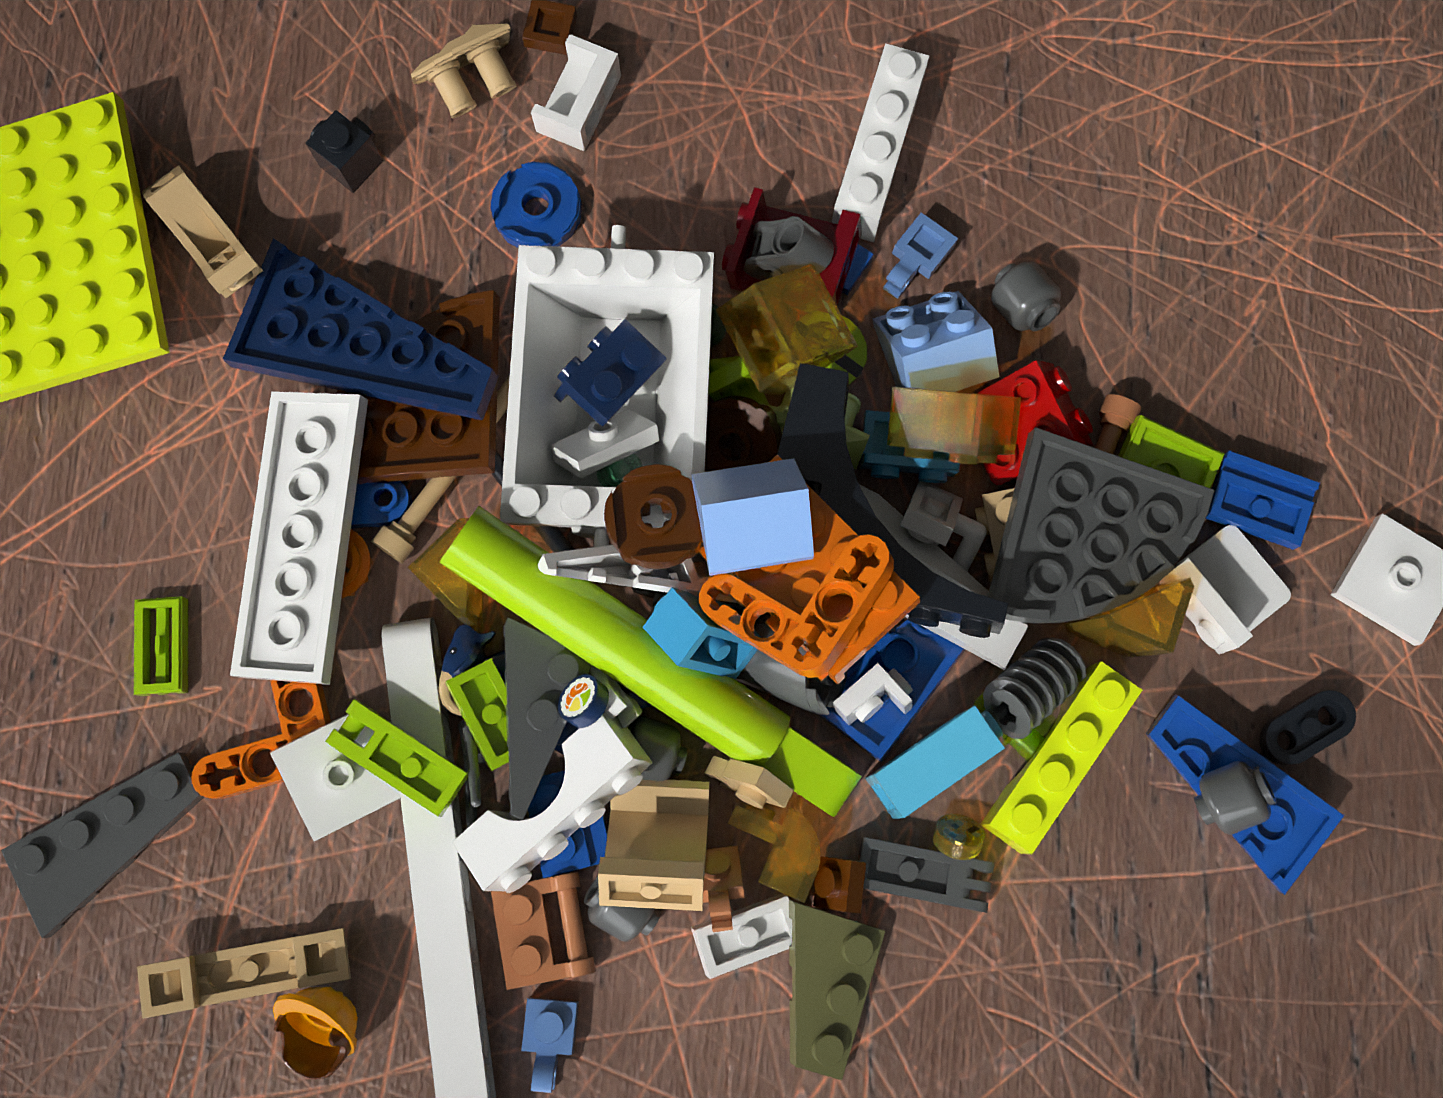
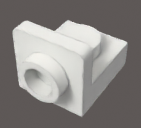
M877 663L837 698L833 704L836 712L848 725L852 724L857 718L863 723L883 706L884 702L880 698L884 694L904 714L912 709V700L908 695L913 689L894 668L887 673Z

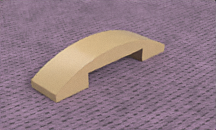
M345 928L137 966L142 1019L232 1000L351 979Z

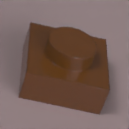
M532 0L522 36L524 47L567 55L565 42L569 35H573L577 19L576 6L546 0Z
M819 856L813 906L861 914L866 862Z

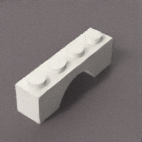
M886 43L835 203L832 223L838 224L842 210L861 214V239L874 242L929 59V55Z
M603 713L594 724L585 728H579L562 743L565 758L564 780L556 799L545 811L533 818L519 820L510 815L509 812L487 810L452 842L483 891H506V893H511L521 888L531 879L532 874L530 871L542 860L546 861L560 854L569 844L567 838L580 827L585 828L595 823L603 816L606 811L604 806L617 794L623 795L631 791L643 779L641 773L653 762L629 729L623 728L618 716L612 720L606 713Z

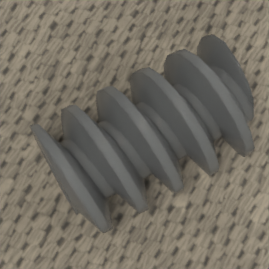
M1049 637L1039 640L1031 649L1012 663L1009 668L1003 671L998 678L986 686L983 694L986 711L992 715L1005 735L1014 739L1025 738L1032 732L1033 728L1043 722L1044 718L1051 715L1055 708L1063 704L1067 697L1074 694L1077 690L1078 682L1087 677L1086 666L1082 657L1073 646L1062 639Z

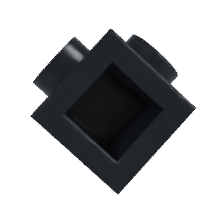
M337 110L327 120L320 121L314 127L310 138L305 143L320 168L352 193L363 184L383 161L372 141L375 138L373 131L357 117L350 121Z

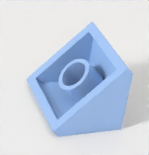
M794 458L692 474L691 478L709 576L814 558L809 489Z

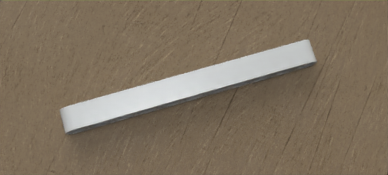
M430 617L383 625L382 646L391 723L454 763L448 709L442 704L438 692L442 660L434 619ZM400 792L436 1098H496L468 868L452 844L463 833L459 796L457 794L444 815L438 817Z

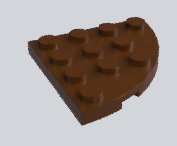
M494 290L471 293L447 300L439 304L440 309L415 321L427 333L446 344L450 343L492 368L498 376L500 297ZM498 380L483 420L361 395L368 400L357 484L495 473ZM337 390V392H336L335 394H355V393H350V392H345V391Z

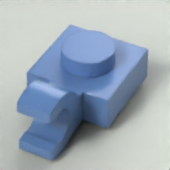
M921 212L894 245L892 254L898 257L900 261L887 276L888 282L884 285L883 289L898 299L917 272L930 279L955 247L958 238Z
M527 998L521 1051L536 1052L531 1091L552 1093V1090H555L558 1054H574L579 1001Z

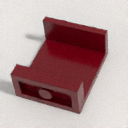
M754 187L749 203L743 202L740 206L736 221V228L739 230L734 244L729 243L722 259V270L726 272L730 289L835 316L857 246L862 236L861 214L842 210L839 222L835 224L766 206L763 189ZM792 216L799 217L833 242L834 254L831 262L825 270L814 276H800L782 279L778 282H768L749 276L743 269L746 259L751 258L755 237L752 233L755 223L760 221H776Z

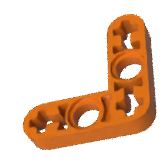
M860 535L852 539L845 546L801 615L729 574H718L709 578L702 585L699 592V604L704 613L717 625L789 669L807 678L819 677L832 668L889 581L894 570V559L886 543L879 537ZM875 552L879 565L876 568L867 566L861 572L862 568L857 559L861 555L869 558ZM849 576L853 582L858 577V581L864 590L859 592L853 584L843 580L844 577ZM720 593L726 596L731 594L739 605L745 608L742 616L727 605L719 606L715 601L716 597ZM844 593L853 598V607L847 616L833 619L826 615L825 606L832 596ZM770 612L779 615L780 625L772 636L768 638L755 636L754 624L760 615ZM816 620H820L828 630L836 632L834 636L830 637L824 630L821 634L814 625ZM817 640L816 645L821 650L820 655L816 659L808 656L803 661L804 657L798 651L803 643L812 646Z
M270 680L282 734L210 754L200 759L192 771V784L195 791L209 799H224L284 782L277 766L271 775L267 777L258 776L253 769L254 757L264 749L272 751L284 743H289L331 722L322 684L290 682L284 685V681ZM306 689L313 697L312 709L308 714L296 717L289 708L290 698L296 691ZM214 765L218 769L225 770L240 767L243 775H234L220 781L221 789L217 785L208 784L207 776L214 774Z

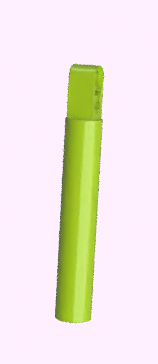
M481 506L477 507L440 560V564L730 758L764 767L793 789L794 792L832 817L837 815L862 776L791 728L789 726V715L734 678L677 666L644 630L643 625L647 619L593 582L548 575L539 571L538 563L542 555L548 552Z

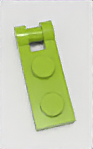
M353 699L345 711L349 716L339 730L335 728L332 730L325 742L436 816L442 817L467 780L468 772L391 723L367 705ZM367 726L375 732L366 746L363 747L356 739L364 727Z

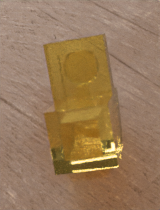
M747 804L744 809L736 805L728 824L772 843L757 881L805 903L820 864L819 840L810 822L791 807L787 809L783 821L779 825L773 822L776 812L766 807L757 808Z

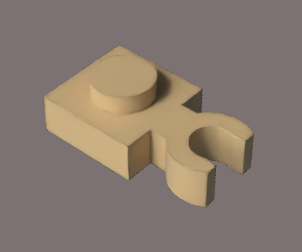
M713 756L704 773L708 777L720 780V786L736 792L735 795L739 799L757 808H762L765 802L785 808L794 791L764 767L731 758L727 761Z

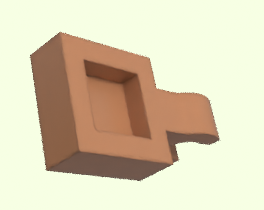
M738 845L706 849L703 903L709 902L712 931L733 930L730 900L744 898Z

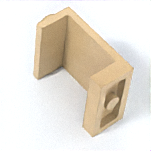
M641 780L631 791L623 795L617 794L610 800L611 810L605 857H600L598 870L599 906L702 911L710 782Z

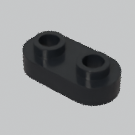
M1327 690L1314 693L1267 721L1260 731V747L1265 756L1274 763L1280 765L1302 763L1352 731L1356 722L1354 705L1348 697L1337 691ZM1320 708L1326 709L1330 715L1327 725L1321 723L1318 718ZM1280 732H1284L1289 737L1290 744L1286 750L1278 744L1277 738Z

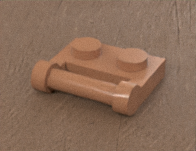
M579 872L528 881L521 888L511 893L491 891L507 990L596 972L593 956L588 957L576 889L581 887ZM557 892L569 960L559 963L555 961L544 894Z

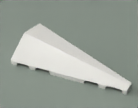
M613 545L546 553L542 555L538 563L539 571L548 575L667 593L673 587L689 592L699 597L702 585L709 578L715 576H709L707 561L700 552L693 558L686 559L681 564L670 568L648 569L625 562ZM720 593L715 599L738 603L731 594L726 596Z

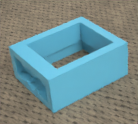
M973 706L947 721L865 779L892 819L905 818L1005 749L998 739L1003 736V732L988 711L985 710L980 713L976 706Z

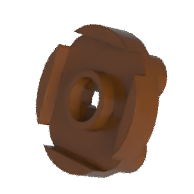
M728 396L710 404L707 408L705 472L770 462L778 454L782 438V432L777 423V416L774 410L768 405L759 404L757 401L743 396ZM734 433L738 434L745 442L746 448L741 451L740 456H735L732 447H726V439L733 437Z
M660 464L636 468L623 477V482L615 488L613 493L611 491L606 500L604 521L611 544L617 549L625 562L648 569H665L681 564L686 559L693 558L699 552L703 538L693 484L688 477L681 475L680 470L672 466ZM655 505L661 506L663 513H671L672 515L671 519L665 521L663 527L653 528L651 523H644L642 521V517L650 515L651 507Z

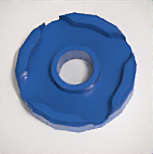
M533 161L521 164L522 168L516 169L512 173L511 170L500 178L492 191L490 206L496 228L504 239L519 248V245L559 247L570 239L580 224L582 203L577 186L566 171L551 163ZM533 198H543L549 203L547 210L540 215H530L524 211L526 203Z

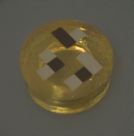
M946 814L937 821L933 842L937 849L946 856L958 860H969L981 853L986 834L984 828L976 820L961 814Z

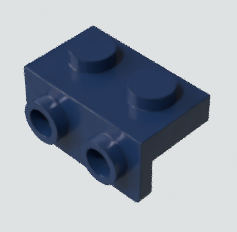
M624 319L613 332L605 326L587 346L592 353L583 362L575 356L557 376L562 384L554 394V397L561 403L569 395L603 427L662 366L667 358L634 326Z

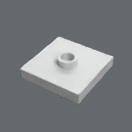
M1382 513L1374 518L1330 595L1412 645L1423 644L1443 608V549Z
M349 714L270 751L313 841L400 799V791L325 742L334 728L340 729ZM365 726L356 741L365 747L375 731Z

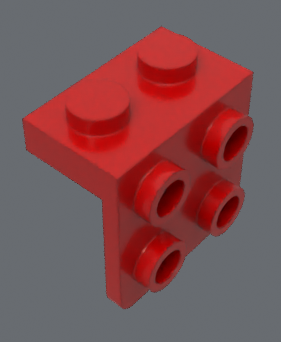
M1035 360L959 404V415L994 484L1005 485L1018 477L1028 433L1034 428H1039L1090 447L1094 446L1088 435L1093 432L1092 425L1080 407L1075 409L1068 394L1072 390L1070 380L1060 366L1055 367L1053 363Z

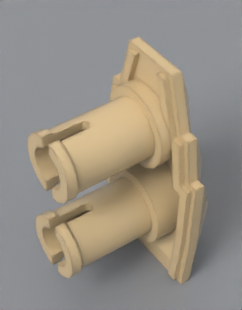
M509 24L472 25L464 35L448 42L441 52L422 61L411 73L413 83L418 85L426 81L434 82L450 111L451 118L460 117L477 106L458 71L470 63H475L492 99L509 93L517 85L513 81L498 51L509 44L511 30Z

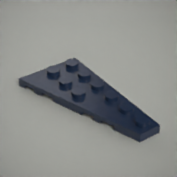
M273 238L261 266L263 271L257 275L223 357V360L231 368L478 420L484 419L498 380V376L492 368L450 343L442 342L427 333L420 325L413 321L405 320L395 314L388 306L343 279L335 278L311 260L304 256H298L288 250L284 244Z

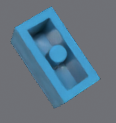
M673 587L657 602L654 612L643 625L644 630L677 666L736 679L758 650L713 622L701 609L699 597ZM715 600L719 606L727 605L732 608L730 604ZM754 630L755 636L762 638V637Z

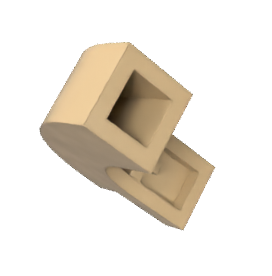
M179 165L141 192L147 203L196 261L209 283L225 299L263 271Z

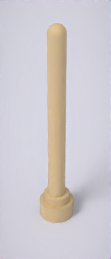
M510 375L497 391L496 424L508 407ZM457 476L431 478L398 523L392 521L388 528L383 526L371 542L393 559L403 564L414 549L411 545L416 539L413 533Z

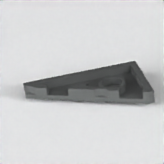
M507 618L503 626V635L505 636L506 727L509 755L508 788L510 815L523 820L567 722L560 716L558 711L560 696L569 682L580 675L588 674L592 665L548 635Z

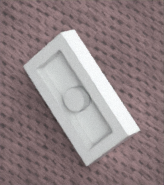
M627 409L614 415L603 427L594 421L588 428L551 444L553 460L579 478H583L658 442V428L656 423Z
M783 893L731 912L733 930L713 932L711 920L691 927L705 975L709 979L789 949V946H792V919L789 918V898Z

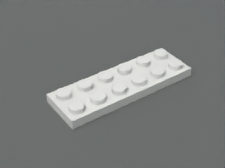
M271 391L230 676L330 685L368 400L359 394Z

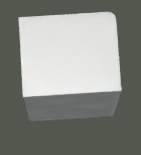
M569 35L565 42L568 62L546 106L543 107L535 104L531 115L536 132L585 151L619 82L621 71L618 53Z

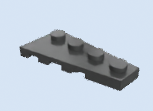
M178 752L1 850L41 938L52 937L64 926L63 922L79 908L85 907L99 894L98 890L117 873L123 872L130 866L142 850L154 839H159L204 798L193 787V768L185 753Z

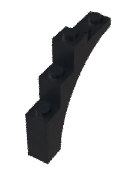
M800 363L777 455L782 460L794 458L805 483L858 536L873 535L886 543L894 559L893 571L920 597V603L908 613L909 621L928 627L939 626V621L959 625L961 633L979 638H988L990 633L1000 634L1005 623L1008 603L970 592L932 572L905 550L876 517L857 482L847 448L845 416L849 392L848 372ZM897 624L890 631L895 632Z

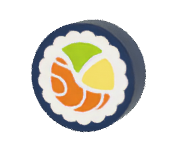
M583 674L574 678L565 687L558 703L560 716L577 728H585L594 724L606 710L609 700L608 689L602 682L589 674Z

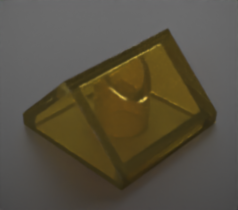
M459 518L407 568L456 618L475 630H483L484 592L439 563L469 520V518Z
M1190 577L1156 584L1136 599L1108 612L1082 620L1070 621L1064 625L1069 634L1128 658L1173 653L1194 590V584Z

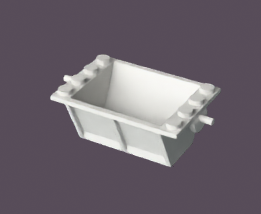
M622 225L612 226L611 248L519 245L500 508L501 521L507 525L571 527L573 534L593 538L594 547L609 545V537L604 521L605 503L611 491L612 493L614 492L615 488L623 482V477L630 471L646 465H668L680 470L681 475L688 477L691 481L692 474L705 472L714 252L625 249L626 227ZM626 319L667 360L616 414L630 409L656 423L659 441L592 474L579 478L554 462L551 444L588 428L595 420L569 395L561 403L554 397V394L562 384L557 376L575 356L583 362L592 353L587 346L605 326L613 332ZM655 505L651 507L650 515L642 517V521L644 523H651L653 528L663 527L665 521L671 519L672 515L671 513H663L661 506Z

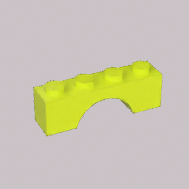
M1102 661L1086 668L1087 677L1078 682L1076 692L1067 697L1061 705L1059 715L1042 744L1017 776L1006 785L980 824L1020 854H1033L1143 691Z

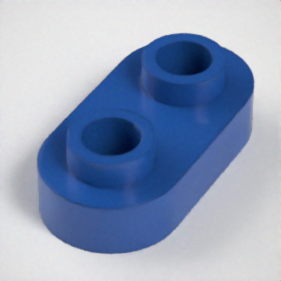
M401 481L357 484L351 529L389 526L392 521L398 523L413 503L412 495L408 488ZM385 492L392 493L390 504L387 506L378 505V498L381 494Z

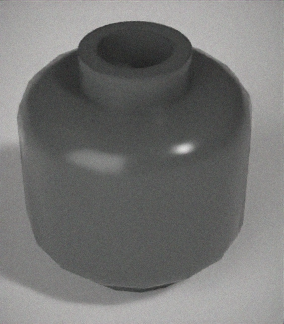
M1032 261L1023 262L1018 265L1009 264L997 274L991 301L994 308L1014 329L1019 331H1039L1056 318L1061 308L1059 304L1061 289L1039 264Z
M638 716L627 728L653 762L641 773L643 776L642 780L665 781L670 778L671 774L679 776L687 757V748L681 746L679 730L673 725L645 716Z
M1235 761L1201 776L1199 781L1201 795L1194 797L1198 812L1205 824L1216 823L1219 829L1228 835L1241 832L1267 821L1271 816L1270 806L1277 803L1273 790L1262 769L1259 766L1251 768L1244 761Z
M598 876L590 886L584 900V904L589 906V921L611 936L624 942L631 941L640 933L647 936L656 926L662 912L661 909L599 906Z

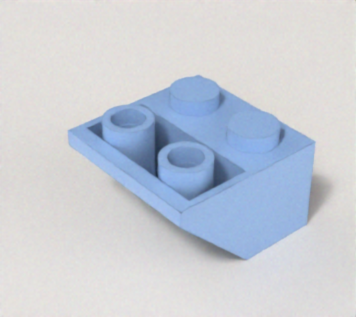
M959 291L941 292L932 296L928 301L913 306H898L890 309L885 315L873 318V325L894 382L910 406L999 377L993 329Z

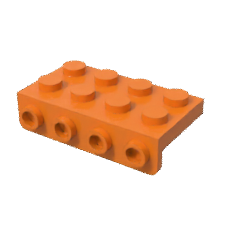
M776 455L770 462L780 461L782 459L778 455ZM808 485L814 558L731 572L736 578L801 615L845 546L852 539L858 537ZM703 545L700 548L699 552L706 560V554ZM875 552L869 558L861 555L857 559L862 568L861 572L867 566L876 568L879 565ZM894 571L832 668L827 673L817 677L820 681H823L829 675L836 684H839L845 678L844 673L920 603V597ZM849 576L844 577L843 580L849 581L859 592L864 590L858 581V577L855 582ZM844 593L832 596L825 606L826 615L833 619L847 616L853 607V598ZM770 612L772 616L765 622L776 632L780 625V618L778 614ZM816 620L814 623L821 634L823 630L830 637H833L836 633L828 630L820 620ZM817 640L812 646L805 643L801 645L806 651L803 655V661L808 656L816 659L820 655L821 650L816 645Z

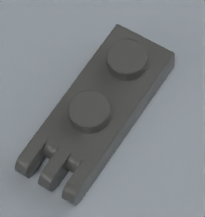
M862 837L858 861L866 862L864 889L987 913L989 903L981 899H969L971 889L990 893L992 883L975 880L972 877L974 869L982 873H993L995 863Z

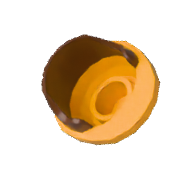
M309 987L295 994L288 993L277 998L273 1007L276 1020L273 1030L276 1032L280 1031L282 1059L284 1063L304 1077L316 1080L328 1078L341 1066L346 1057L353 1054L357 1048L356 1030L358 1017L356 1008L351 1000L345 997L342 992L336 991L332 987Z

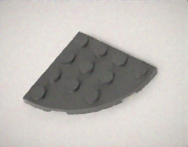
M1034 428L1028 433L988 597L1008 603L1006 620L1028 623H1062L1082 620L1108 612L1132 601L1153 588L1175 568L1174 564L1183 555L1188 545L1195 541L1208 514L1214 490L1039 428Z

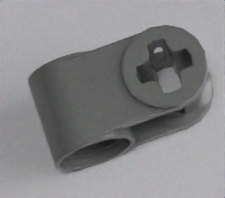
M792 216L776 221H760L755 223L752 233L755 237L751 258L746 259L743 269L749 276L768 282H778L782 279L800 276H814L825 270L831 262L834 254V245L828 237L799 217Z

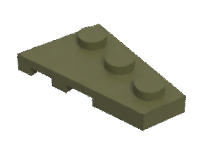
M789 900V918L792 919V946H789V965L792 966V998L789 1000L790 1063L797 1068L842 1080L885 931Z

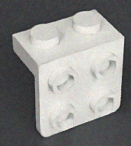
M1234 525L1225 526L1174 565L1175 568L1159 582L1163 586L1169 600L1186 614L1195 625L1201 639L1209 647L1213 648L1218 655L1239 648L1253 637L1250 631L1286 604L1291 598L1289 588Z

